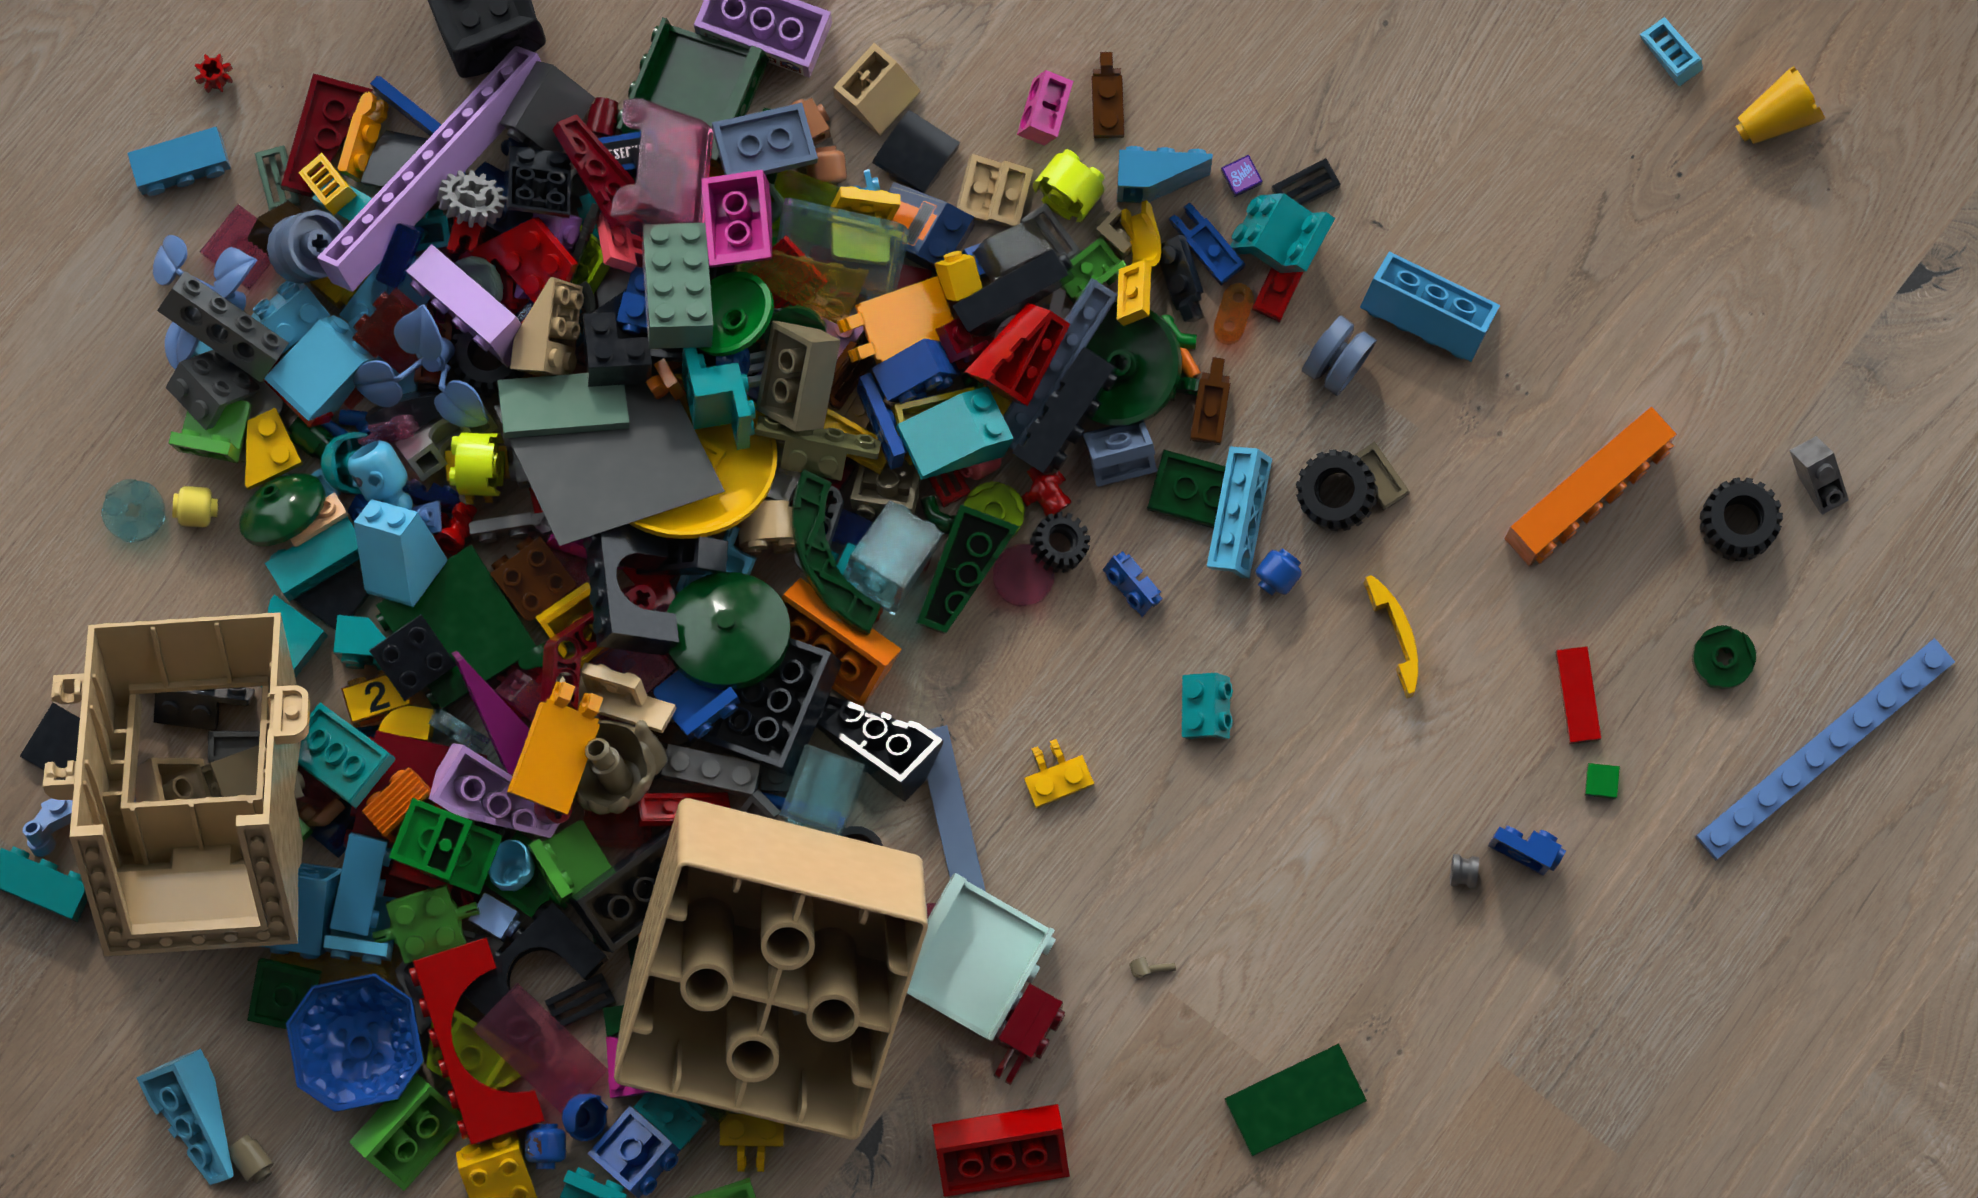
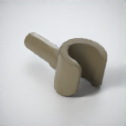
M1145 957L1135 959L1129 963L1132 974L1136 978H1142L1156 972L1176 971L1175 963L1148 966Z

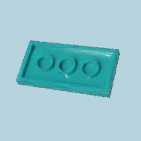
M320 702L310 714L309 733L301 741L298 765L354 808H357L396 758Z

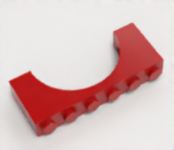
M487 937L413 960L415 967L410 968L409 972L414 987L421 985L424 998L418 1000L424 1018L430 1016L434 1026L433 1029L428 1030L433 1047L440 1046L444 1059L438 1060L443 1079L450 1077L453 1086L452 1090L447 1091L453 1109L460 1108L463 1120L457 1121L462 1139L469 1138L472 1145L545 1121L535 1089L507 1092L481 1083L464 1068L453 1046L451 1025L459 998L475 979L496 968Z

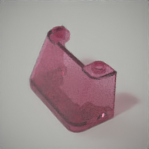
M644 99L624 100L623 122L631 129H642L636 184L623 186L614 195L611 216L640 237L643 236V224L704 223L705 214L701 178L709 177L713 142L711 126L699 118Z

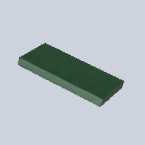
M1339 1043L1224 1098L1252 1157L1367 1101Z

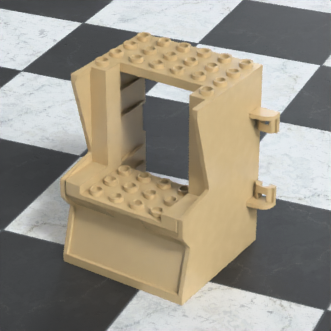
M281 612L88 625L84 673L53 675L51 694L52 702L59 704L79 703L82 699L76 761H67L66 768L57 767L55 762L45 763L43 788L46 795L50 798L73 800L69 837L104 956L298 944V869L302 864L303 839L294 790L301 741L309 733L310 700L307 690L298 686ZM262 686L256 795L134 803L142 702L139 694ZM57 778H66V780H56V779H57Z

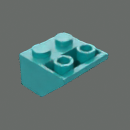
M337 615L333 652L342 663H346V668L364 669V665L377 666V670L383 671L369 650L386 639L385 636L368 617Z

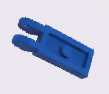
M1188 203L1184 206L1187 216L1196 224L1193 229L1189 230L1175 214L1169 218V221L1179 235L1186 237L1191 251L1222 286L1244 269L1246 264L1207 218L1204 219L1191 203Z

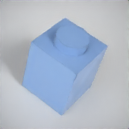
M487 893L483 894L478 903L480 914L471 916L468 919L472 924L503 942L507 936L511 938L521 924L518 921L520 914L516 910Z

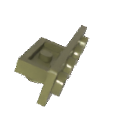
M768 416L758 417L755 435L785 441L780 465L781 469L802 472L804 469L817 476L840 481L842 480L847 454L877 460L881 441L874 439L870 435L848 434L837 428L794 431Z

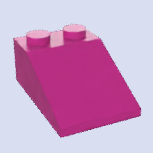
M756 170L701 178L710 268L772 259V207L769 181L764 171Z

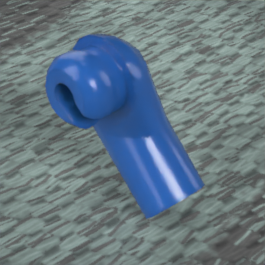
M340 410V425L356 426L359 432L368 434V437L373 441L378 438L365 420L367 411Z

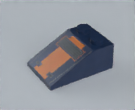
M893 182L888 192L900 194L901 205L892 220L893 251L937 274L934 263L944 260L945 254L961 251L974 228V216L945 201Z

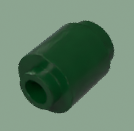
M299 417L294 420L288 429L291 432L290 438L294 444L312 458L316 456L320 460L326 445L333 439L331 437L332 433L322 425L308 427Z

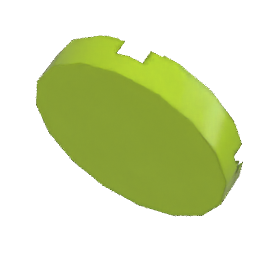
M994 481L980 484L970 491L964 502V506L1020 526L1012 537L1019 532L1023 525L1025 508L1022 498L1009 485Z

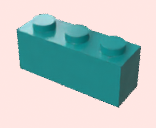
M348 517L298 547L292 546L287 550L281 549L271 555L270 560L265 564L289 602L360 560L355 528Z
M13 846L11 851L1 848L0 890L75 922L79 921L88 901L79 873L70 870L69 874L65 875L57 871L59 865L41 858L39 863L28 859L30 853Z

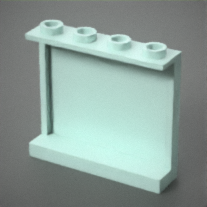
M954 873L928 917V929L907 994L988 1041H993L995 1036L999 1038L1008 1022L1005 1020L1010 1009L1015 1010L1023 996V993L1020 991L1025 982L1031 983L1040 969V966L1036 965L1042 953L1047 955L1056 940L1051 937L1055 930L1044 926L966 881L967 879L959 874Z

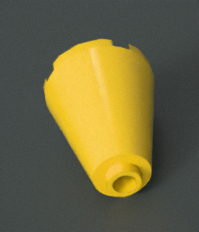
M1793 66L1738 117L1740 124L1735 127L1744 142L1750 139L1752 144L1819 123L1825 119V116L1820 106H1816L1815 97L1798 70L1796 71L1795 66Z

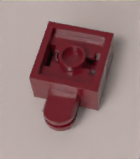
M1029 983L998 1038V1045L1007 1049V1052L994 1074L995 1077L1000 1079L1014 1054L1018 1055V1058L1005 1080V1083L1009 1085L1014 1081L1025 1060L1032 1063L1035 1057L1038 1059L1042 1058L1049 1045L1050 1040L1046 1038L1049 1031L1052 1029L1056 1032L1065 1017V1012L1062 1010L1063 1001Z

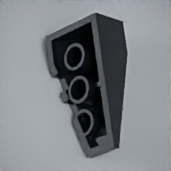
M828 696L816 725L819 730L879 784L904 802L926 781L943 745V740L920 723L910 720L908 723L892 718L891 714L884 712L882 714L865 710L862 705L833 696Z

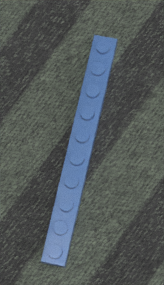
M1934 638L1695 837L1716 861L1954 664L1953 658Z

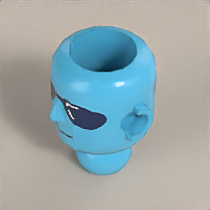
M381 440L371 442L351 455L348 460V470L353 478V486L360 489L367 501L374 499L411 510L413 507L412 498L402 490L408 480L407 471L388 442Z

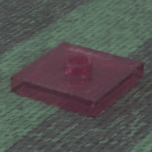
M237 204L200 250V253L214 264H216L222 252L230 247L240 249L247 255L256 258L258 261L241 283L250 290L271 263L267 252L263 253L262 249H258L257 245L253 246V243L248 242L247 239L257 218Z

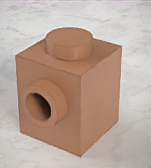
M812 97L806 101L799 99L791 104H803L814 146L831 137L830 128L826 123L830 119L822 104L816 106Z

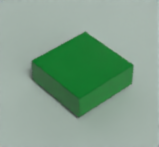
M1588 763L1584 795L1616 799L1620 766Z

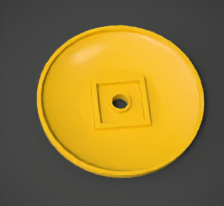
M681 373V374H675L676 377H677V379L679 380L680 384L682 385V387H683V389H684L683 382H682V378H681L682 373ZM684 395L679 399L692 423L687 398ZM755 410L756 418L753 419L755 430L758 417L765 416L763 413ZM731 424L695 429L725 492L629 524L653 535L675 539L707 537L736 526L748 518L761 505L771 489L777 469L776 439L751 435L750 448L737 450Z

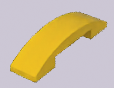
M1367 576L1363 583L1373 610L1375 612L1383 608L1387 609L1406 662L1398 664L1396 672L1406 699L1411 698L1415 693L1418 678V655L1411 626L1403 609L1392 593L1374 576Z

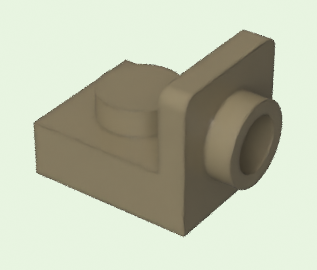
M1116 208L1112 213L1106 211L1095 224L1097 226L1095 237L1098 239L1102 236L1120 260H1124L1131 253L1132 244L1126 232L1119 227L1116 230L1113 228L1121 219L1122 213Z

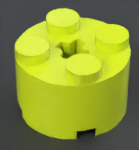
M1065 149L1063 153H1058L1052 158L1034 181L1033 189L1036 193L1040 189L1044 194V197L1041 199L1042 202L1046 203L1056 214L1068 220L1075 216L1077 217L1076 222H1081L1103 195L1105 189L1102 182L1105 177L1098 169L1094 167L1088 168L1080 162L1079 157L1073 151Z
M462 432L459 436L452 437L451 452L452 455H455V467L450 468L449 482L451 486H456L460 495H500L501 492L496 487L503 486L505 475V451H499L498 443H504L500 433Z

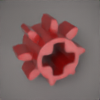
M205 54V60L201 65L195 64V68L201 73L195 77L197 84L205 82L204 88L207 93L212 88L223 92V86L226 82H233L232 78L227 74L233 68L230 63L222 65L223 58L221 54H218L216 58H209ZM216 69H218L219 74H213L210 78L208 73H215Z

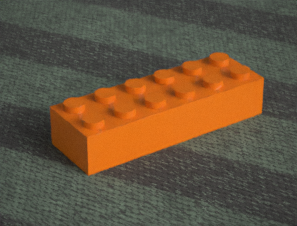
M1651 406L1510 526L1504 539L1528 566L1532 565L1535 561L1539 564L1543 563L1554 553L1553 550L1557 547L1556 543L1558 541L1562 544L1569 541L1577 533L1576 530L1580 527L1579 524L1582 521L1587 525L1600 513L1605 501L1612 504L1624 493L1623 490L1627 487L1626 483L1630 481L1634 485L1647 473L1646 471L1651 467L1650 463L1652 461L1657 465L1670 454L1669 451L1674 447L1672 441L1677 434Z

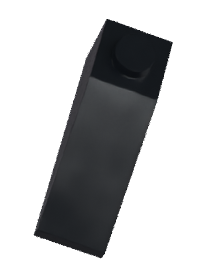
M700 536L694 539L667 540L669 558L655 571L637 569L636 571L638 575H709L726 573L728 541Z

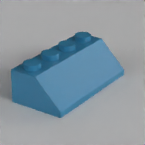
M1390 251L1375 274L1360 306L1361 309L1367 311L1371 316L1382 318L1394 324L1398 329L1411 332L1423 338L1428 344L1437 345L1450 351L1455 357L1466 359L1472 362L1500 307L1499 304Z

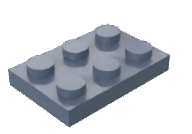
M802 103L712 122V131L725 175L763 170L765 175L817 164L818 162Z

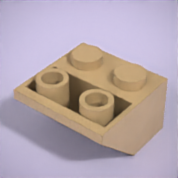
M875 43L869 47L833 87L834 98L879 136L890 127L921 93V90L902 67Z

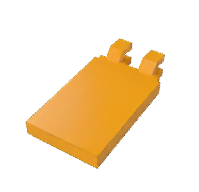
M936 276L855 305L857 314L839 320L837 324L840 333L863 326L869 343L848 351L852 363L874 356L876 364L922 339L940 341L935 329L953 320V316L939 278Z
M556 682L550 699H547L546 703L540 702L507 792L561 814L568 815L588 760L585 755V747L591 740L596 738L600 727L598 724L599 719L595 718V716L599 713L603 697L593 693H584L578 710L567 706L571 701L575 686L566 682Z

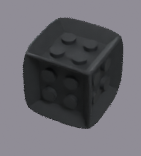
M428 0L446 48L461 78L474 77L493 71L515 46L536 52L546 43L545 34L540 22L536 18L532 0Z

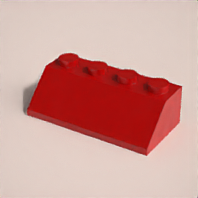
M1058 1104L932 1124L944 1197L1070 1177Z

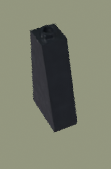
M1051 249L953 305V308L969 333L978 337L987 336L998 329L1000 324L1007 318L1018 314L1027 303L1035 305L1073 280L1075 277L1070 270L1074 266L1064 252L1060 254L1058 251Z

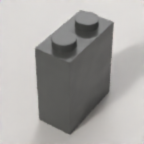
M536 61L499 123L508 130L507 135L516 142H524L532 149L562 153L564 149L552 131L553 127L558 121L576 114L582 120L595 97L553 64Z

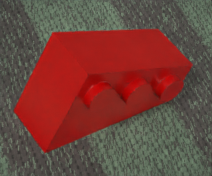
M1027 303L968 367L965 373L983 385L988 386L1003 398L1028 407L1070 323L1051 310Z

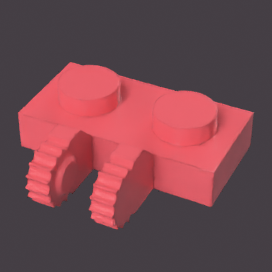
M601 212L596 223L604 264L629 273L636 266L643 268L641 236L631 233L629 222L612 228Z

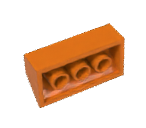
M799 578L781 598L789 614L790 638L830 651L843 663L832 689L850 702L864 707L892 668L902 649L873 628L870 634L866 635L848 625L825 605L809 583Z

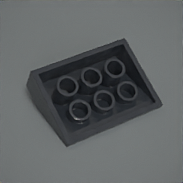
M790 638L788 650L779 666L758 683L745 688L735 689L734 692L740 700V703L736 705L738 709L726 719L719 718L711 725L713 728L700 739L749 761L759 763L763 767L794 778L843 662L830 651Z

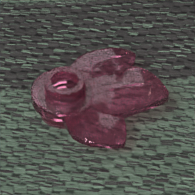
M412 415L396 416L388 422L369 425L368 429L372 433L365 438L358 439V443L365 446L371 442L381 440L391 444L399 440L409 439L414 436V432L419 429L418 422L414 421V416Z

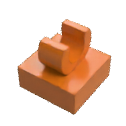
M665 358L653 364L659 375L651 377L646 383L656 399L662 398L669 391L675 400L686 395Z

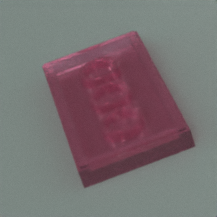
M518 983L473 1028L486 1043L561 1114L571 1098L577 1094H586L608 1071L592 1053Z

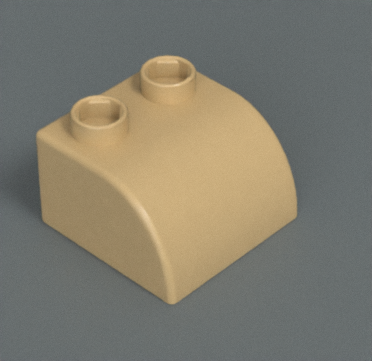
M691 798L681 800L649 901L631 969L618 1036L614 1069L615 1081L623 1086L849 1140L859 1138L928 929L924 868L920 856ZM792 1010L799 1011L801 1013L794 1016Z

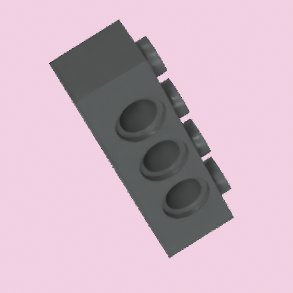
M186 271L183 272L157 310L259 382L263 381L289 344V342Z

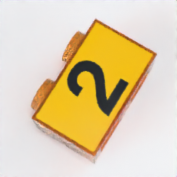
M383 670L377 673V677L368 680L365 677H358L348 681V686L341 688L351 723L355 728L381 721L393 710L405 706H415L413 698L410 697L404 701Z

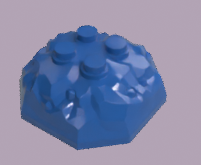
M375 973L312 986L286 1023L297 1087L334 1112L399 1100L424 1063L413 999Z

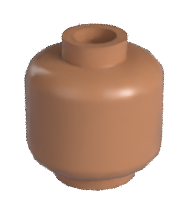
M836 146L815 148L818 162L817 164L806 166L808 182L811 185H819L820 191L838 189L837 183L847 179L845 154L840 150H836Z

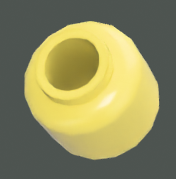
M183 486L179 493H174L172 517L177 518L181 526L207 527L211 517H217L218 499L212 498V492L209 488Z

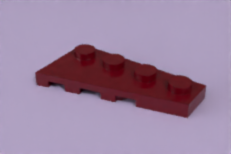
M313 73L281 183L282 190L308 197L312 196L313 191L299 172L321 153L332 163L347 137L353 113L356 112L357 105L360 102V96L365 94V92L368 93V91L373 93V89ZM322 164L317 170H315L310 175V177L317 173L322 167H324V165ZM324 174L315 181L316 184L323 178Z
M577 114L556 123L552 131L612 228L650 213L656 204Z

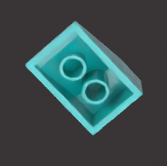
M988 386L956 395L896 426L921 480L1002 458L1014 439Z

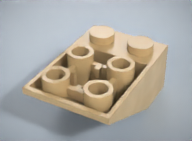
M550 277L514 336L510 369L540 377L573 374L577 364L575 355L576 341L580 335L579 315L584 303L583 286Z

